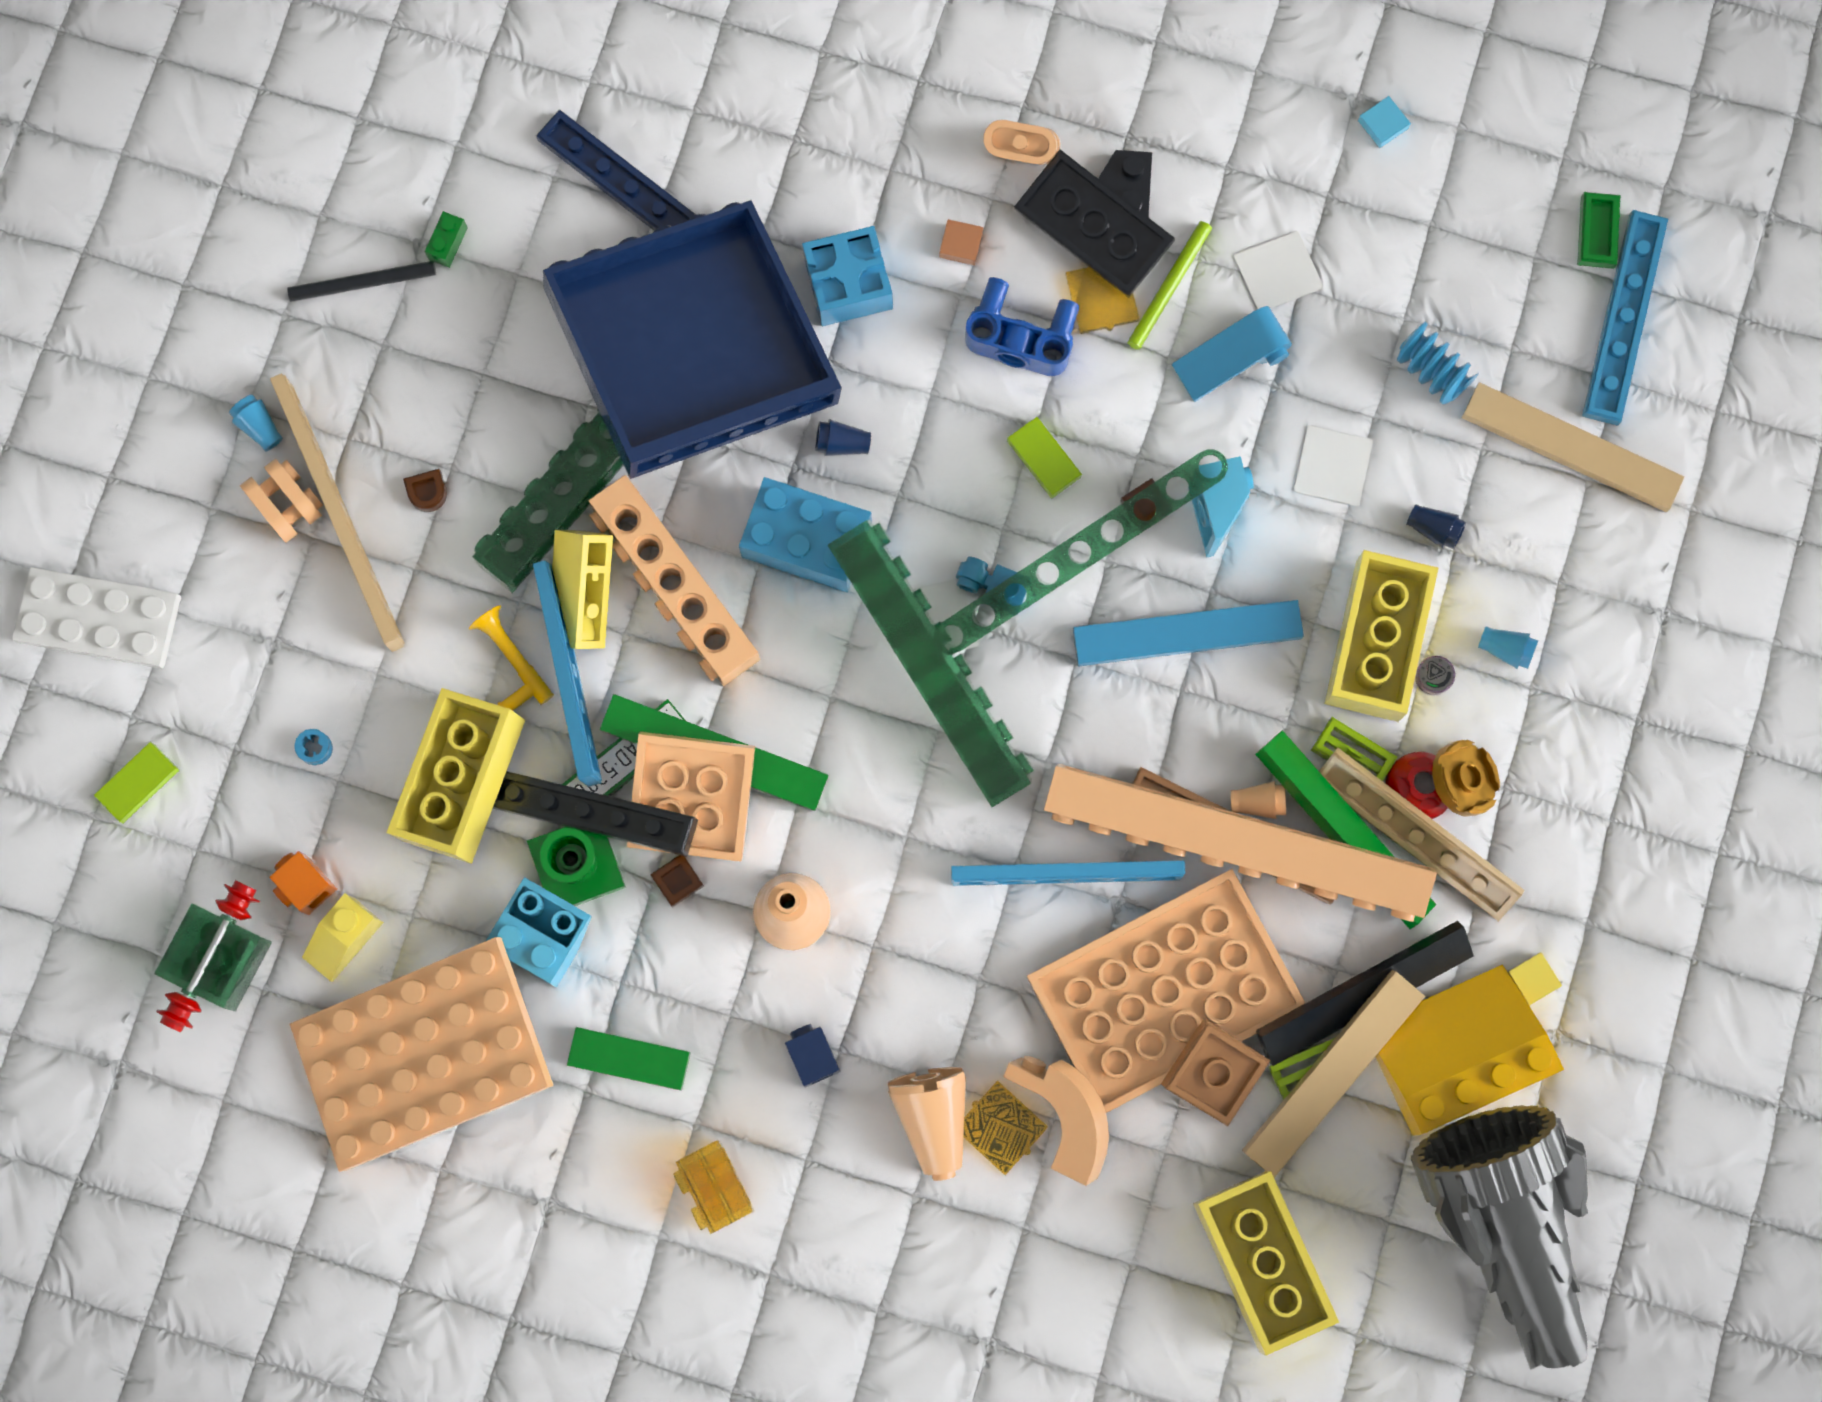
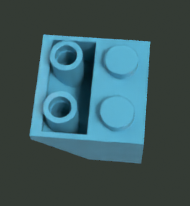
M524 877L486 941L494 937H501L510 961L551 985L558 987L578 953L592 916Z

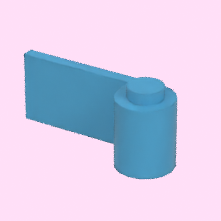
M1264 306L1248 314L1173 362L1172 366L1193 401L1196 402L1257 362L1260 364L1268 362L1270 366L1280 363L1289 356L1287 350L1291 347L1292 343L1270 307Z

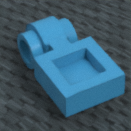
M969 556L966 562H961L956 574L958 579L956 585L959 588L970 593H977L982 588L987 589L982 602L1018 615L1031 583V577L998 564L991 576L987 571L988 564L975 557Z

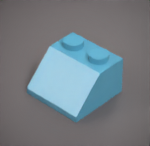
M1241 456L1196 466L1188 486L1207 558L1216 554L1241 513L1246 500L1249 499L1250 489L1254 488L1251 470L1249 467H1243Z

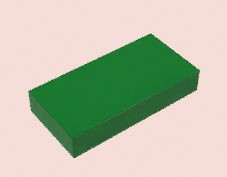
M1584 192L1580 201L1578 266L1610 269L1616 267L1618 260L1621 195Z

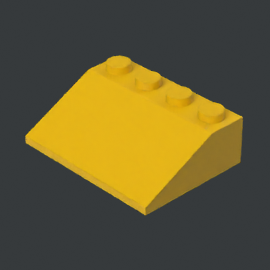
M1503 964L1422 1000L1375 1056L1412 1136L1427 1133L1564 1070L1546 1031Z

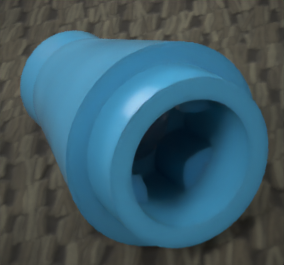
M248 395L230 409L229 413L233 417L232 423L257 442L265 452L273 449L283 440L261 399L257 400L254 395Z
M1485 627L1478 648L1486 650L1516 669L1519 666L1528 669L1538 640L1530 638V633Z

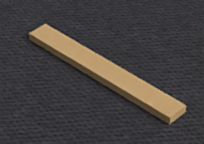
M282 373L270 378L383 642L392 652L403 648L405 642L296 391L285 375Z

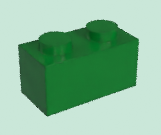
M444 211L442 212L424 251L430 261L450 268L468 229L464 219Z

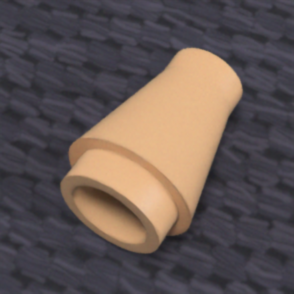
M1275 781L1240 790H1231V811L1277 819V815H1286L1285 788L1282 785H1276Z

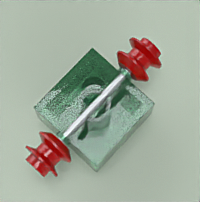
M235 880L232 887L224 884V887L229 892L225 899L215 900L219 910L226 913V915L221 914L219 916L193 903L190 905L154 973L181 987L180 992L184 993H166L165 997L170 1002L167 1009L156 1011L163 1016L160 1023L173 1030L182 1032L185 1026L193 1029L192 1024L188 1020L191 1013L202 1012L198 1002L192 999H196L197 996L224 1009L236 1012L272 944V941L236 924L237 920L233 919V917L239 920L251 919L252 916L247 911L249 904L260 902L253 898L257 890Z

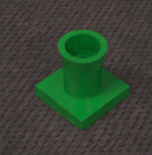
M563 827L527 840L542 887L574 906L626 888L609 837ZM577 854V863L573 866H567L568 858Z

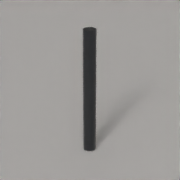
M434 261L287 287L290 302L434 276L436 275Z

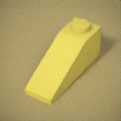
M555 530L552 569L570 648H605L613 535L581 530Z

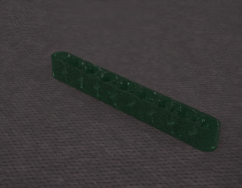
M1207 449L1198 453L943 621L935 631L936 645L943 652L955 654L979 640L1220 482L1228 470L1226 457L1215 449ZM1207 455L1218 457L1222 463L1221 472L1213 478L1205 477L1199 470L1201 459ZM1181 477L1188 482L1189 492L1184 498L1175 499L1168 494L1167 483L1171 478ZM1148 498L1155 503L1156 514L1152 519L1142 520L1136 516L1134 506L1138 500ZM1116 520L1122 524L1124 534L1120 540L1110 541L1104 537L1102 527L1106 521ZM1083 541L1090 546L1091 556L1088 561L1078 562L1072 558L1070 548L1074 542ZM1051 562L1056 565L1059 570V577L1056 582L1046 583L1040 578L1038 573L1042 563ZM1018 583L1026 589L1027 598L1025 602L1015 604L1008 599L1007 589L1010 584ZM986 604L994 610L995 619L993 623L989 625L982 624L977 620L975 611L979 605ZM955 625L961 629L963 633L961 644L952 645L945 640L944 631L947 626Z

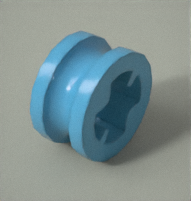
M308 729L300 733L294 745L297 756L307 764L314 766L328 761L333 751L330 738L317 729ZM314 738H319L318 744L322 746L321 752L319 754L313 752L314 756L309 757L310 751L305 748L306 743L309 740L314 743Z

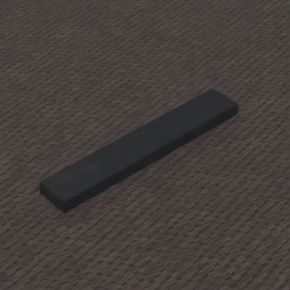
M506 771L492 808L688 857L698 819L693 816Z
M1455 921L1257 1029L1256 1033L1265 1056L1270 1060L1269 1063L1275 1066L1344 1028L1391 970L1398 972L1417 988L1474 957L1465 927L1459 921Z

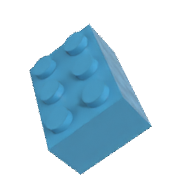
M764 477L739 544L741 557L848 593L872 526V513Z

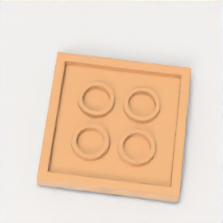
M640 732L638 734L631 802L697 818L698 823L688 855L741 862L744 852L755 746ZM627 842V847L665 852Z

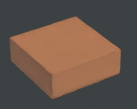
M948 219L939 258L975 266L983 235V227Z

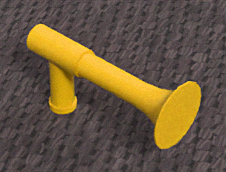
M498 605L481 615L469 627V630H481L496 643L525 684L497 704L514 711L534 696L538 703L542 705L550 700L554 694L504 631L499 620L501 605Z

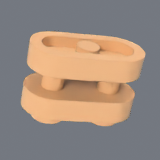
M997 120L992 122L984 133L986 149L990 154L1000 158L1045 165L1061 149L1058 135L1053 130L1045 127L1008 120Z
M275 458L264 467L271 477L260 485L250 477L240 487L283 541L287 543L298 535L291 525L302 516L311 525L322 516L318 509L323 504L310 488H307L305 491L299 488L295 482L301 477L287 460L280 464ZM280 488L293 503L282 513L269 498Z

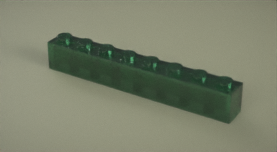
M866 520L829 543L828 547L990 806L994 807L1030 785L1032 778L1029 774L1034 769L1023 751L1016 754L1009 741L1014 739L1004 720L1000 719L996 722L989 708L994 705L984 688L981 686L976 689L968 676L973 671L962 654L955 656L947 644L953 639L941 621L935 624L927 610L932 608V605L922 589L919 588L914 591L907 580V577L912 575L908 566L900 555L894 558L886 545L891 540L880 523L873 525L870 520Z

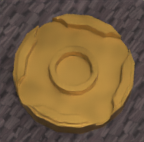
M1457 740L1441 748L1433 761L1432 771L1435 790L1443 804L1453 813L1463 817L1480 815L1491 809L1497 800H1493L1495 792L1499 791L1500 788L1497 766L1492 757L1483 747L1478 749L1473 745L1475 742L1470 740Z

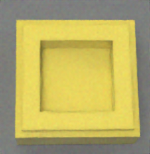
M1541 952L1508 971L1529 1006L1562 986Z

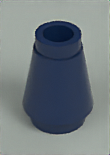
M831 419L828 422L819 421L815 451L824 452V456L868 454L871 432Z
M1416 504L1410 513L1406 525L1413 527L1414 530L1442 549L1446 546L1454 550L1462 536L1466 522L1459 519L1458 514L1422 507Z

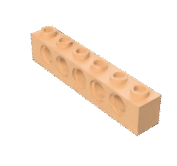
M626 475L588 500L594 511L589 517L601 533L608 530L615 539L612 545L613 550L623 563L630 560L637 571L632 575L645 592L652 589L659 600L654 603L667 622L673 618L681 628L676 634L690 652L696 648L703 658L699 665L711 681L718 678L721 684L725 686L760 661L758 651ZM626 517H633L637 519V524L632 530L623 531L618 528L621 520ZM648 546H655L659 549L657 557L652 560L640 558L642 550ZM675 575L681 578V583L676 589L666 590L662 587L663 580L668 576ZM691 605H699L704 609L702 615L695 620H689L683 616L686 608ZM714 634H720L726 638L725 644L717 650H712L705 646L707 639Z

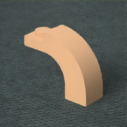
M1024 1056V1058L1021 1057L1008 1063L1003 1077L1044 1097L1051 1103L1059 1116L1062 1137L1051 1169L1085 1186L1098 1179L1107 1155L1109 1130L1104 1106L1092 1084L1080 1071L1063 1060L1049 1065L1048 1069H1045L1046 1064L1043 1061L1031 1056Z

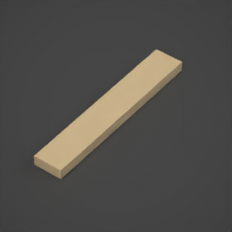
M1480 382L1475 387L1461 417L1666 513L1671 509L1685 477Z
M1337 748L1319 770L1357 814L1425 866L1435 868L1438 876L1498 922L1522 896L1523 888L1341 749Z
M1391 970L1242 1151L1265 1171H1271L1275 1178L1425 996L1398 972Z

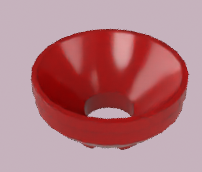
M1428 752L1406 754L1392 765L1386 775L1385 784L1428 817L1435 819L1443 814L1448 807L1443 804L1435 789L1429 794L1420 793L1415 788L1414 778L1420 772H1427L1432 775L1433 761L1436 755Z

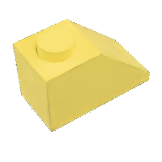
M344 893L319 922L302 958L330 982H333L384 922L355 898Z

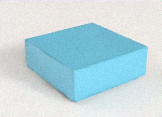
M1390 96L1361 114L1358 122L1379 148L1408 130L1411 125Z

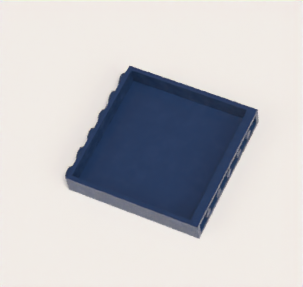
M752 200L743 203H730L720 211L708 215L697 214L687 222L675 226L665 225L657 228L651 234L639 238L629 237L622 240L618 245L603 250L599 248L593 249L583 257L571 261H557L543 270L544 291L630 479L839 403L842 387Z

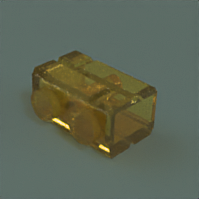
M720 1140L714 1141L675 1162L679 1170L673 1173L674 1178L683 1194L690 1191L697 1205L691 1208V1212L700 1230L708 1228L710 1234H714L755 1212Z

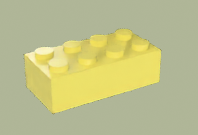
M1363 550L1355 563L1324 704L1399 722L1407 714L1438 567Z
M441 688L386 833L403 842L472 864L525 719L509 708Z
M1271 1171L1262 1172L1193 1203L1259 1353L1269 1355L1339 1323Z

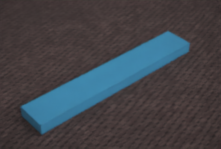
M1632 210L1629 214L1582 417L1616 426L1622 422L1668 218L1637 210Z
M546 560L533 563L577 776L588 787L601 784L602 777L575 651L573 648H570L552 565Z
M1298 600L1073 627L1078 667L1301 640L1304 637Z
M1185 860L951 866V884L953 886L1180 881L1185 875Z

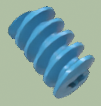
M1425 321L1401 344L1397 361L1403 364L1411 360L1408 366L1410 374L1422 370L1418 378L1420 384L1433 380L1429 392L1436 394L1443 390L1440 403L1444 405L1459 397L1472 384L1479 373L1471 377L1467 376L1471 366L1469 362L1457 367L1456 363L1460 354L1457 352L1447 357L1445 353L1450 345L1448 342L1436 347L1434 344L1439 334L1434 332L1426 337L1424 332L1428 323Z

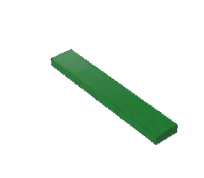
M616 694L612 696L599 729L602 732L634 744L638 743V734L640 732L748 745ZM755 747L751 788L815 811L829 775Z
M1283 730L1255 754L1329 839L1394 857ZM1431 897L1425 916L1437 905ZM1415 916L1413 922L1401 920L1411 930L1424 918Z

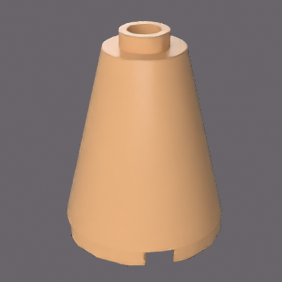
M787 873L774 877L760 889L754 902L753 916L759 933L767 942L779 949L795 951L809 947L822 936L829 924L831 910L825 891L815 880L802 874ZM788 901H795L792 908L785 909L782 907Z
M960 1067L928 1069L929 1074L916 1076V1072L888 1082V1093L923 1174L932 1175L934 1181L953 1178L956 1176L955 1171L962 1167L966 1077L964 1070Z

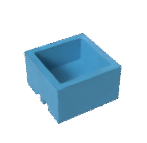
M874 226L802 243L804 261L822 327L893 309V293Z

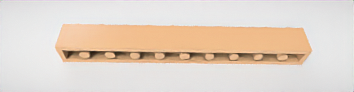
M1058 764L1055 767L1044 811L1051 812V819L1057 822L1073 825L1074 820L1090 823L1088 830L1096 833L1111 835L1112 830L1127 834L1126 841L1143 846H1148L1150 840L1164 844L1163 851L1185 857L1187 851L1202 855L1201 862L1212 866L1223 867L1224 862L1238 865V872L1244 875L1261 878L1263 872L1277 876L1276 883L1299 889L1300 883L1315 887L1314 894L1334 900H1337L1338 894L1354 898L1352 904L1373 911H1375L1376 905L1392 909V916L1412 922L1415 916L1425 917L1437 875L1435 868L1063 764Z

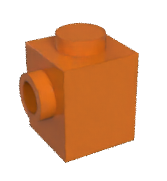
M300 851L296 854L289 853L275 865L274 869L276 871L269 877L277 886L273 892L279 900L287 907L293 904L300 912L310 915L337 890L316 864Z

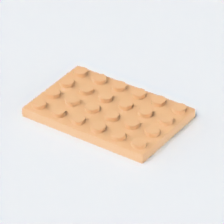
M1233 869L1027 975V979L1073 1067L1080 1071L1092 1084L1102 1101L1106 1113L1160 1085L1203 1018L1242 1042L1257 1034V1029L1305 1004L1302 995Z
M494 937L290 1023L339 1172L352 1169L553 1086L501 937Z

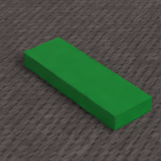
M576 1027L567 1066L682 1091L691 1052Z

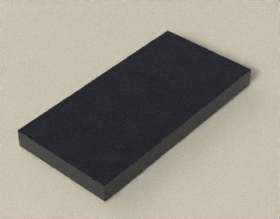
M1059 149L1014 206L1018 213L1127 298L1133 294L1175 241L1171 234L1061 149Z

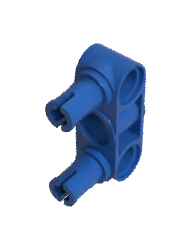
M990 277L980 305L975 307L966 322L965 342L967 347L975 354L1000 361L1011 367L1026 369L1046 376L1060 375L1068 365L1074 345L1071 333L1079 311V305L1071 300L1060 299L1051 326L1047 329L1036 327L1023 320L1002 316L1000 312L1009 284L1002 279ZM983 327L992 334L987 338H978L972 332L976 328ZM1055 349L1061 353L1062 357L1058 360H1049L1043 353L1046 350Z

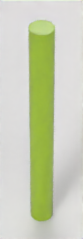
M1199 221L1127 343L1136 350L1141 349L1212 230L1208 223Z

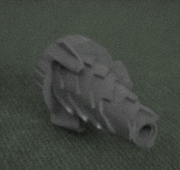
M1533 1105L1502 1107L1480 1112L1455 1121L1430 1134L1428 1138L1423 1139L1419 1143V1146L1413 1150V1155H1411L1412 1165L1424 1199L1431 1206L1436 1207L1435 1215L1445 1233L1477 1266L1481 1267L1489 1293L1496 1291L1506 1320L1511 1325H1515L1530 1370L1541 1365L1546 1368H1562L1569 1365L1575 1367L1586 1361L1587 1335L1576 1292H1580V1286L1571 1261L1564 1209L1576 1217H1583L1588 1214L1586 1206L1588 1197L1587 1160L1583 1143L1566 1135L1561 1118H1557L1553 1111H1549L1545 1107L1540 1108Z

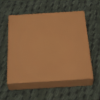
M1203 1018L1161 1085L1219 1122L1229 1126L1270 1060Z

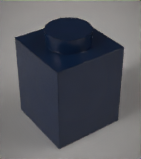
M808 1024L790 1033L792 1040L785 1042V1045L805 1088L841 1072L821 1026L813 1029L812 1025Z

